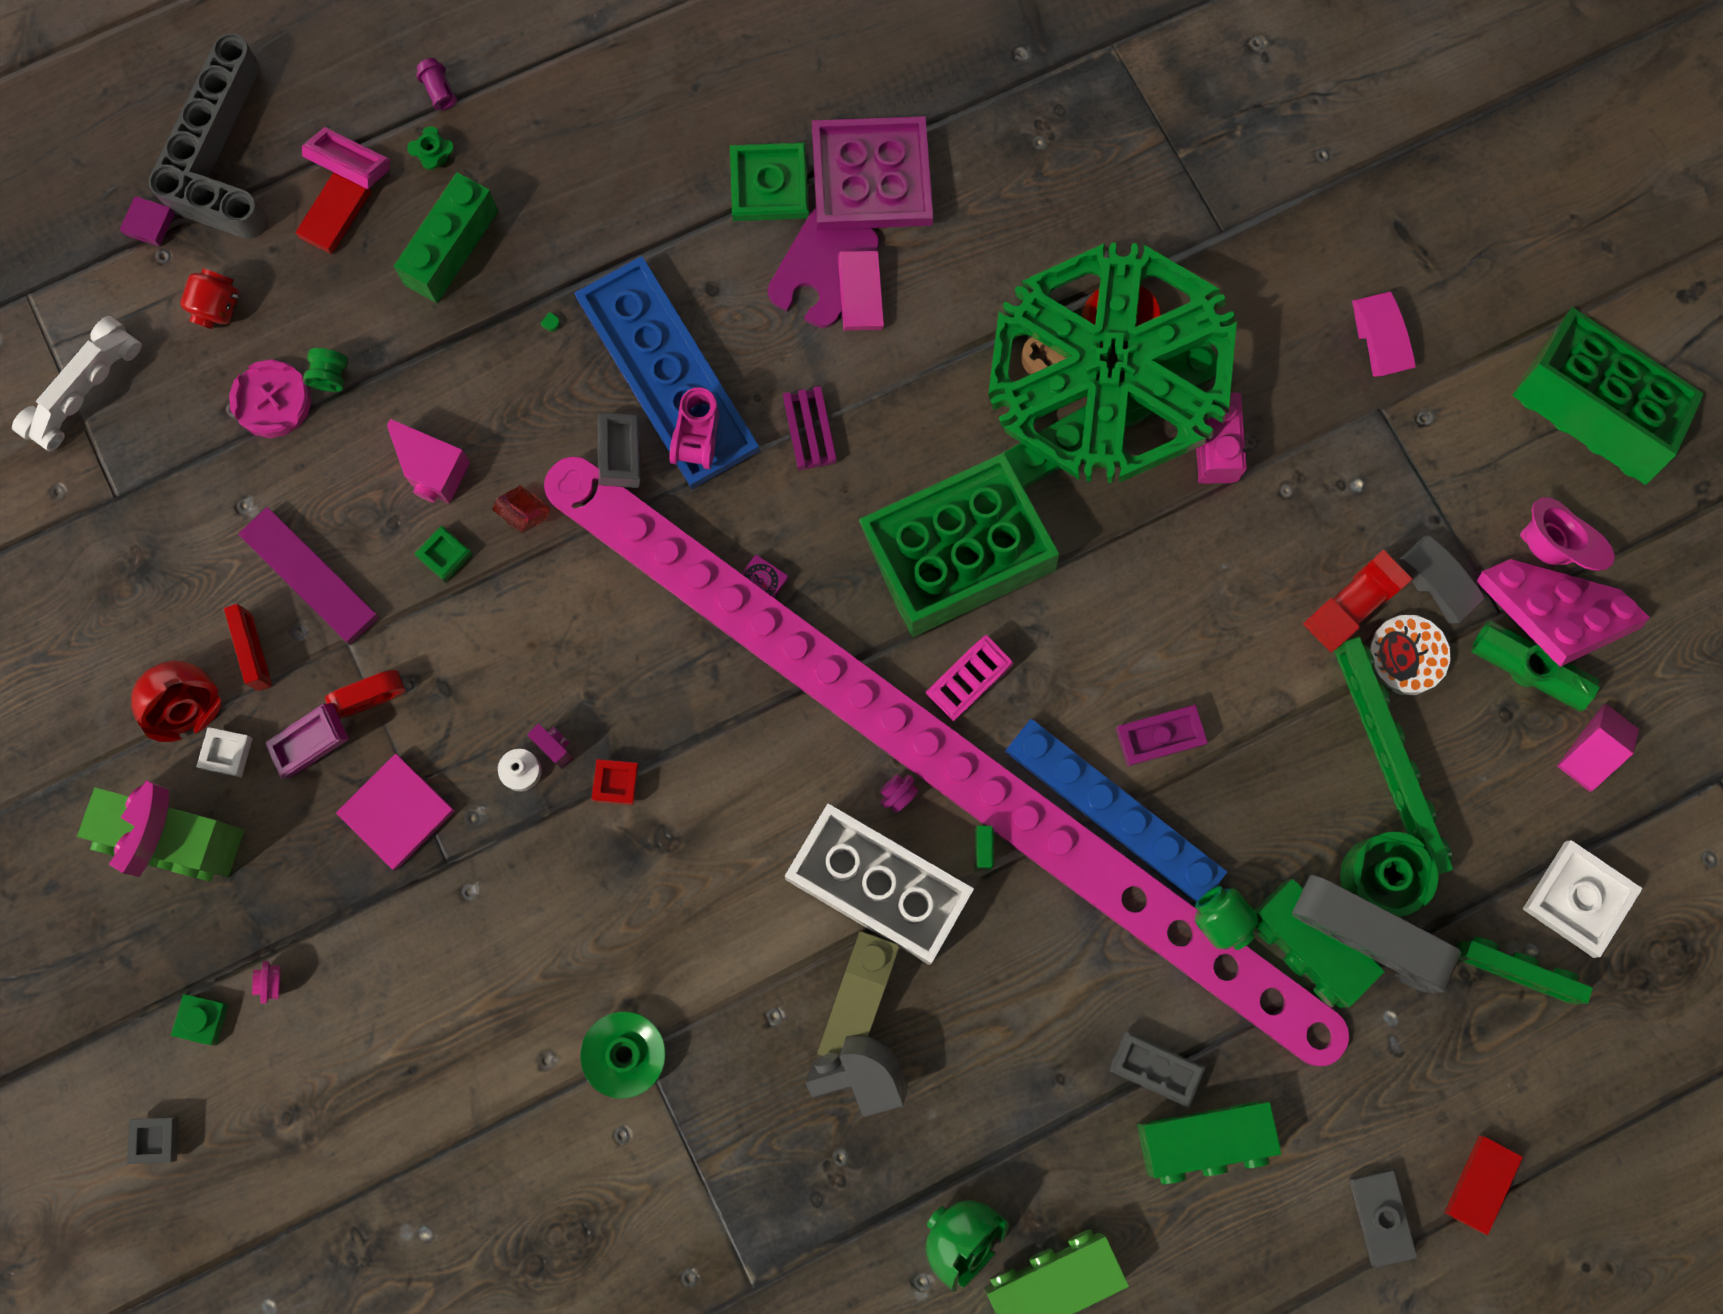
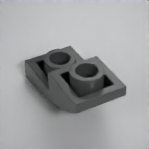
M1430 535L1424 536L1399 559L1407 574L1412 578V582L1419 592L1429 591L1449 623H1460L1485 599L1463 567Z

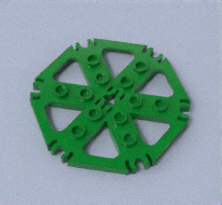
M1112 242L1109 246V257L1104 258L1106 248L1105 243L1033 275L1023 280L1022 286H1016L1014 289L1016 297L1023 302L1018 306H1013L1005 301L1002 305L1006 315H1003L1000 311L998 313L988 395L993 410L1003 406L1010 408L1008 413L998 417L1001 427H1004L1005 433L1078 480H1080L1079 473L1084 464L1087 482H1092V474L1095 469L1104 468L1107 470V482L1113 483L1116 475L1115 468L1120 467L1119 483L1205 445L1206 439L1213 437L1214 429L1206 425L1204 421L1208 418H1215L1223 423L1226 419L1225 411L1229 413L1237 321L1234 322L1235 314L1233 311L1224 315L1217 314L1215 311L1226 304V298L1224 294H1220L1219 288L1144 244V253L1141 259H1139L1137 243H1132L1131 253L1128 256L1121 257L1117 255V244L1115 242ZM1094 274L1100 278L1096 324H1092L1049 297L1051 292L1084 275ZM1158 277L1189 296L1191 300L1189 303L1136 326L1141 283L1146 278ZM1029 335L1066 358L1014 382L1009 377L1012 345L1018 336ZM1204 343L1212 344L1218 351L1215 385L1208 392L1202 391L1159 364ZM1112 345H1115L1117 359L1123 362H1116L1115 368L1112 369V378H1109V368H1107V363L1102 360L1109 359V355L1112 354ZM1098 373H1100L1099 381H1097ZM1121 374H1125L1124 382H1121ZM1087 396L1083 440L1079 450L1067 452L1035 431L1034 424L1038 418ZM1129 397L1172 423L1178 431L1175 439L1138 456L1128 454L1124 450Z

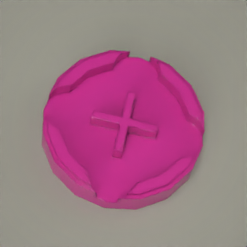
M273 359L258 361L248 366L249 370L245 371L242 376L240 374L233 381L229 394L230 409L240 425L252 434L266 438L285 436L297 429L308 416L312 402L310 387L304 384L302 374L288 363Z

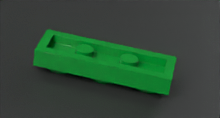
M1474 937L1473 941L1457 942L1456 948L1462 952L1459 958L1461 962L1569 1004L1589 1003L1593 988L1578 982L1580 976L1573 972L1560 968H1554L1553 972L1538 967V959L1518 952H1514L1513 956L1498 951L1499 944L1485 938Z

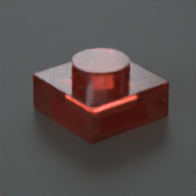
M521 485L497 497L492 508L510 526L516 528L521 533L545 521L551 509Z

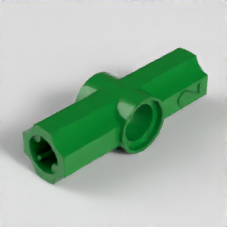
M1491 620L1485 623L1472 644L1471 652L1510 673L1513 680L1520 686L1535 687L1579 712L1587 708L1600 688L1599 679L1570 663L1559 667L1538 644L1531 643ZM1530 658L1535 659L1541 667L1540 674L1535 673L1529 665Z

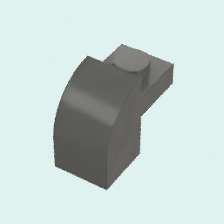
M866 1036L846 1037L840 1055L830 1053L818 1058L812 1064L806 1079V1085L811 1097L852 1087L863 1117L904 1106L908 1090V1084L895 1054L882 1042Z

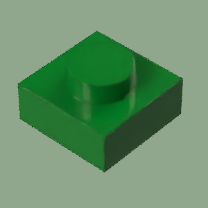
M183 994L170 1036L217 1046L229 1004Z

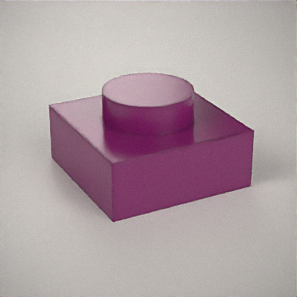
M538 723L527 734L561 769L573 759L565 750L571 743L554 726L547 732Z

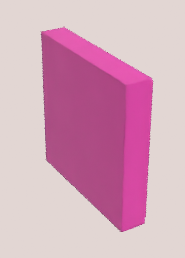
M395 753L336 814L392 870L397 871L455 810Z

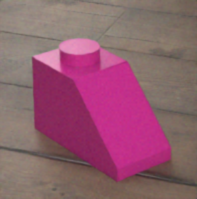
M390 419L387 428L404 476L414 487L413 493L432 503H435L438 498L450 504L470 464L463 450Z

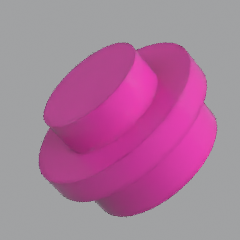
M263 961L262 970H253L252 995H260L261 1004H268V999H279L281 965H270V961Z

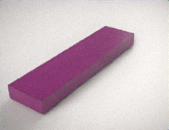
M268 507L261 511L238 533L349 645L379 618Z

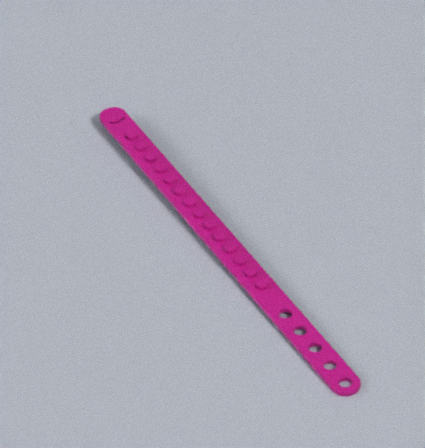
M567 457L559 460L548 471L544 481V489L548 500L554 507L983 825L992 826L995 834L1300 1060L1313 1066H1327L1335 1063L1343 1055L1348 1046L1349 1031L1344 1019L1337 1012L1249 947L1245 946L1240 950H1235L1233 947L1228 949L1215 948L1194 921L1196 908L627 489L617 486L598 485L597 492L591 501L584 506L573 508L590 497L593 491V483L598 481V468L580 457ZM1137 887L1144 892L1146 905L1140 912H1130L1123 906L1122 894L1126 888ZM1176 920L1186 922L1192 931L1190 942L1183 947L1172 944L1167 935L1169 925ZM1222 954L1232 956L1238 965L1236 976L1229 981L1218 978L1213 969L1215 959ZM1269 988L1278 990L1284 998L1282 1010L1275 1015L1267 1014L1260 1005L1261 994ZM1316 1022L1324 1024L1330 1032L1329 1044L1320 1050L1313 1048L1307 1040V1030Z

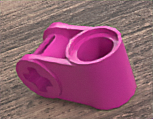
M701 387L692 388L682 396L677 424L670 446L671 464H678L679 461L702 464L704 469L711 470L715 455L719 410L716 400L709 390ZM698 404H705L710 407L709 412L703 417L690 415L691 409Z

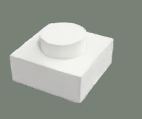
M208 727L196 767L202 770L242 778L253 738L243 734Z

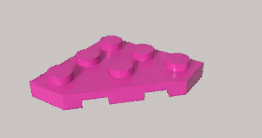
M1512 559L1482 571L1476 581L1559 667L1643 628L1650 618L1621 589Z

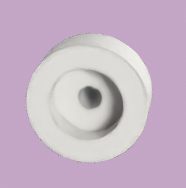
M513 749L504 754L499 761V778L504 785L514 791L521 792L533 788L541 777L542 770L539 760L525 749Z

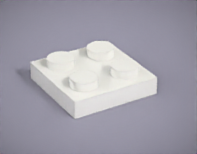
M1570 840L1564 842L1523 907V910L1593 958L1601 957L1643 888Z

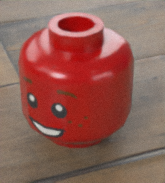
M202 268L201 273L190 274L180 300L181 308L191 314L189 321L212 330L215 323H230L240 296L239 290L232 285L234 279Z

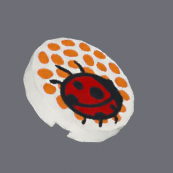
M1399 615L1385 621L1373 633L1367 646L1374 658L1375 667L1373 671L1377 681L1392 689V692L1400 695H1418L1432 689L1446 676L1451 661L1450 646L1443 632L1430 620L1417 615Z

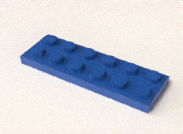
M643 256L574 293L577 301L669 453L682 396L688 390L699 387L707 389L713 394L719 410V422L711 470L704 469L702 464L679 461L676 464L691 490L760 451L759 445ZM698 404L691 409L690 415L703 417L709 412L710 407L705 404Z

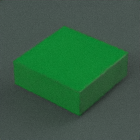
M441 525L414 555L446 583L473 553Z
M977 825L974 840V871H989L994 866V828L992 826Z

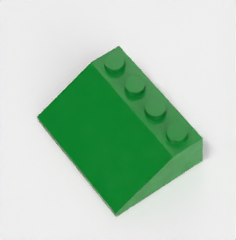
M1571 307L1512 394L1525 408L1537 412L1552 422L1558 430L1570 434L1585 444L1591 452L1603 456L1618 466L1625 475L1637 479L1644 485H1647L1677 455L1704 393L1574 307Z
M1004 453L859 519L861 528L894 603L912 638L1056 571L1059 553Z

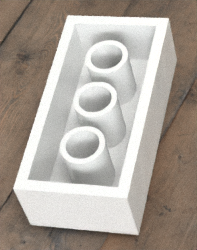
M830 804L826 805L785 874L786 881L891 943L900 945L901 949L928 965L933 962L974 888Z

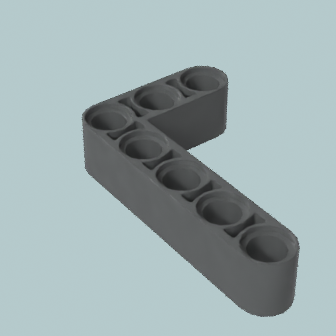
M228 33L219 37L214 43L150 174L149 187L164 206L170 207L176 215L242 238L251 239L258 237L266 229V215L250 193L209 178L260 69L259 62L245 39L238 34ZM174 187H177L176 190H174L173 192L169 193L171 189H173ZM213 199L211 203L204 205L206 201ZM249 211L244 217L238 218L243 212Z

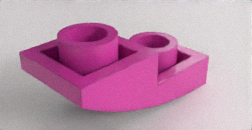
M1391 291L1352 300L1359 339L1366 338L1373 377L1415 368L1408 332Z
M146 780L142 786L137 787L129 795L125 804L126 810L120 818L135 827L131 832H127L119 839L114 848L115 855L109 863L110 866L121 873L140 877L152 858L167 817L169 805V790Z

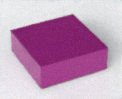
M134 196L119 230L125 236L160 247L175 213L170 207Z

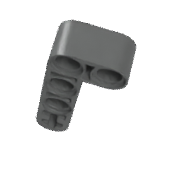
M1309 876L1292 911V915L1299 921L1396 971L1394 977L1400 982L1425 993H1442L1445 991L1462 954L1459 949L1318 876Z

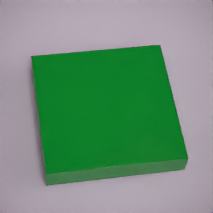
M806 142L730 145L733 221L808 218Z

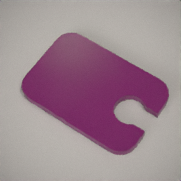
M816 209L813 210L768 285L767 291L770 302L788 312L793 303L792 297L794 292L800 287H812L817 291L819 299L813 307L809 308L804 321L819 328H828L834 325L842 313L838 254L840 251H877L879 245L878 236L870 228L817 230Z

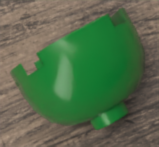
M974 1200L957 1202L948 1209L944 1206L939 1207L927 1222V1227L931 1231L926 1239L925 1254L932 1271L953 1292H957L958 1284L962 1288L966 1287L979 1275L995 1255L990 1250L995 1237L1003 1242L1009 1229V1222L990 1206Z

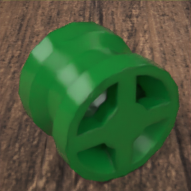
M309 349L307 360L310 363V367L304 373V384L321 391H342L344 380L341 375L342 371L347 368L348 357L331 349Z

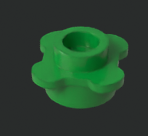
M433 126L424 128L423 134L416 141H410L407 145L408 153L411 156H417L423 167L427 170L441 167L454 150L452 142L444 140L439 135L437 128ZM428 146H434L432 150H427Z

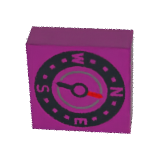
M756 554L742 572L743 576L773 598L777 597L789 580L788 575Z

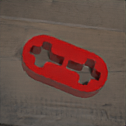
M388 670L337 689L326 695L325 701L326 703H333L338 717L341 719L397 698L406 690L399 671Z

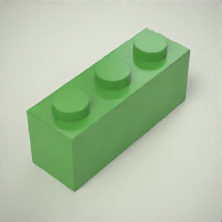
M1086 1230L1071 1237L1068 1240L1070 1246L1055 1254L1053 1249L1050 1248L1032 1256L1029 1259L1031 1265L1016 1273L1013 1267L998 1272L990 1278L992 1284L984 1289L995 1314H1074L1129 1286L1106 1236L1101 1232L1093 1235L1092 1230Z

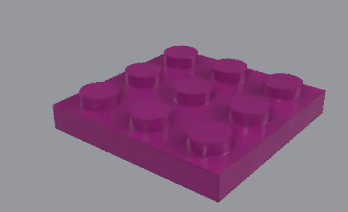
M926 116L812 120L817 230L932 226L933 208Z

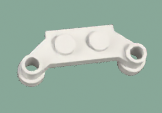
M112 316L102 318L91 332V340L93 342L89 340L35 401L38 403L37 408L35 406H28L16 416L12 424L13 431L27 441H35L49 452L55 450L62 443L65 436L59 430L62 422L67 416L73 415L80 409L84 396L94 385H98L105 380L109 374L110 366L120 358L130 361L138 355L142 347L141 342L128 334L126 327Z

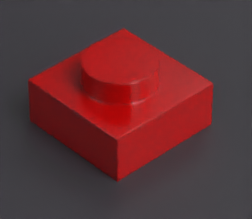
M596 759L591 800L599 803L634 806L639 771L638 763Z

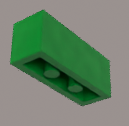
M456 172L393 266L406 287L435 303L439 302L499 211L489 189Z
M1294 879L1283 882L1255 910L1258 915V922L1254 931L1269 945L1275 943L1286 954L1283 960L1296 974L1300 976L1306 974L1316 985L1313 989L1314 992L1324 1003L1330 1007L1334 1005L1338 1008L1351 1007L1385 971L1370 957L1296 919L1292 915V911L1303 888Z
M1259 1100L1137 1123L1147 1175L1154 1179L1160 1178L1161 1184L1187 1180L1185 1173L1202 1170L1203 1176L1224 1174L1228 1172L1227 1165L1240 1162L1244 1163L1245 1168L1262 1167L1270 1164L1269 1157L1282 1155L1271 1105L1267 1101Z

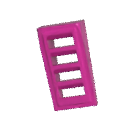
M985 634L925 694L954 722L1012 668L1013 662ZM982 652L997 666L994 671L978 657ZM970 663L985 678L981 683L966 668ZM957 675L973 689L969 695L954 680ZM945 686L962 701L958 706L941 691Z

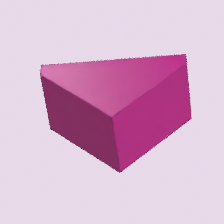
M1604 704L1558 763L1557 767L1591 792L1634 754L1639 728L1609 705Z

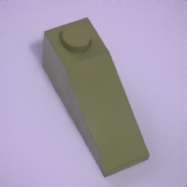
M859 931L817 1054L824 1056L836 1053L839 1056L846 1037H868L900 945Z

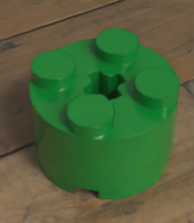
M1392 831L1378 834L1356 843L1348 851L1342 862L1340 881L1343 889L1397 917H1403L1417 912L1433 898L1438 885V867L1434 858L1431 859L1429 853L1424 848L1426 846L1419 839L1403 832ZM1385 869H1387V874L1393 877L1392 883H1388V878L1384 877L1383 872Z

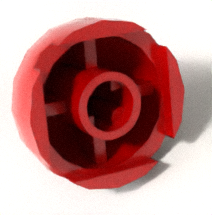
M171 660L148 669L136 681L132 689L131 710L147 738L157 742H175L182 740L179 734L187 732L193 726L195 734L203 730L216 717L221 707V699L218 696L219 690L202 668L186 661Z

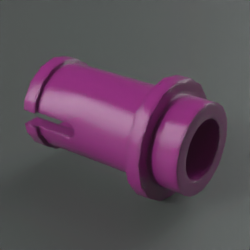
M435 58L421 61L417 65L418 72L416 78L420 83L424 84L433 102L434 109L444 111L453 107L457 102V98L453 94L444 75L446 73L445 66Z

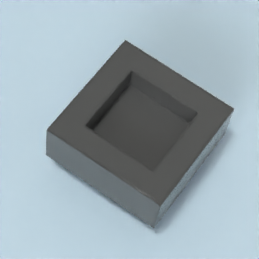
M179 1117L129 1119L127 1164L177 1161Z

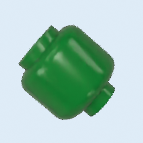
M1217 886L1206 892L1197 901L1194 921L1215 948L1228 949L1233 947L1235 950H1240L1254 939L1255 934L1253 930L1257 925L1258 915L1237 889H1223L1221 886Z

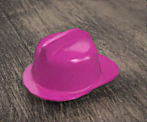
M1541 497L1533 503L1531 509L1532 520L1522 530L1520 536L1528 544L1533 554L1542 562L1550 565H1567L1575 562L1584 568L1594 571L1607 570L1613 565L1615 555L1612 546L1596 529L1574 515L1566 506L1555 499Z

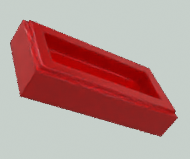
M333 172L297 228L296 235L303 241L332 255L371 194L370 189H366Z
M239 604L223 608L244 683L256 691L272 687L271 677L253 614Z
M1479 1135L1444 1213L1488 1236L1523 1157L1485 1136Z

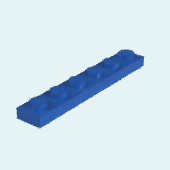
M1030 719L1006 749L1005 753L1196 903L1206 892L1216 887L1227 873L1221 866L1034 720Z

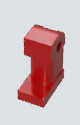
M1384 549L1364 566L1344 589L1333 599L1330 598L1302 624L1330 653L1359 629V624L1377 607L1382 606L1412 580Z

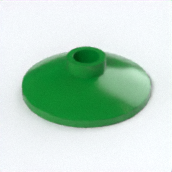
M616 1012L599 1019L586 1033L580 1050L581 1068L589 1084L599 1093L617 1099L632 1098L651 1088L662 1073L666 1057L665 1044L657 1027L647 1018L632 1012ZM623 1046L629 1047L632 1051V1059L628 1063L620 1062L617 1057L618 1050Z

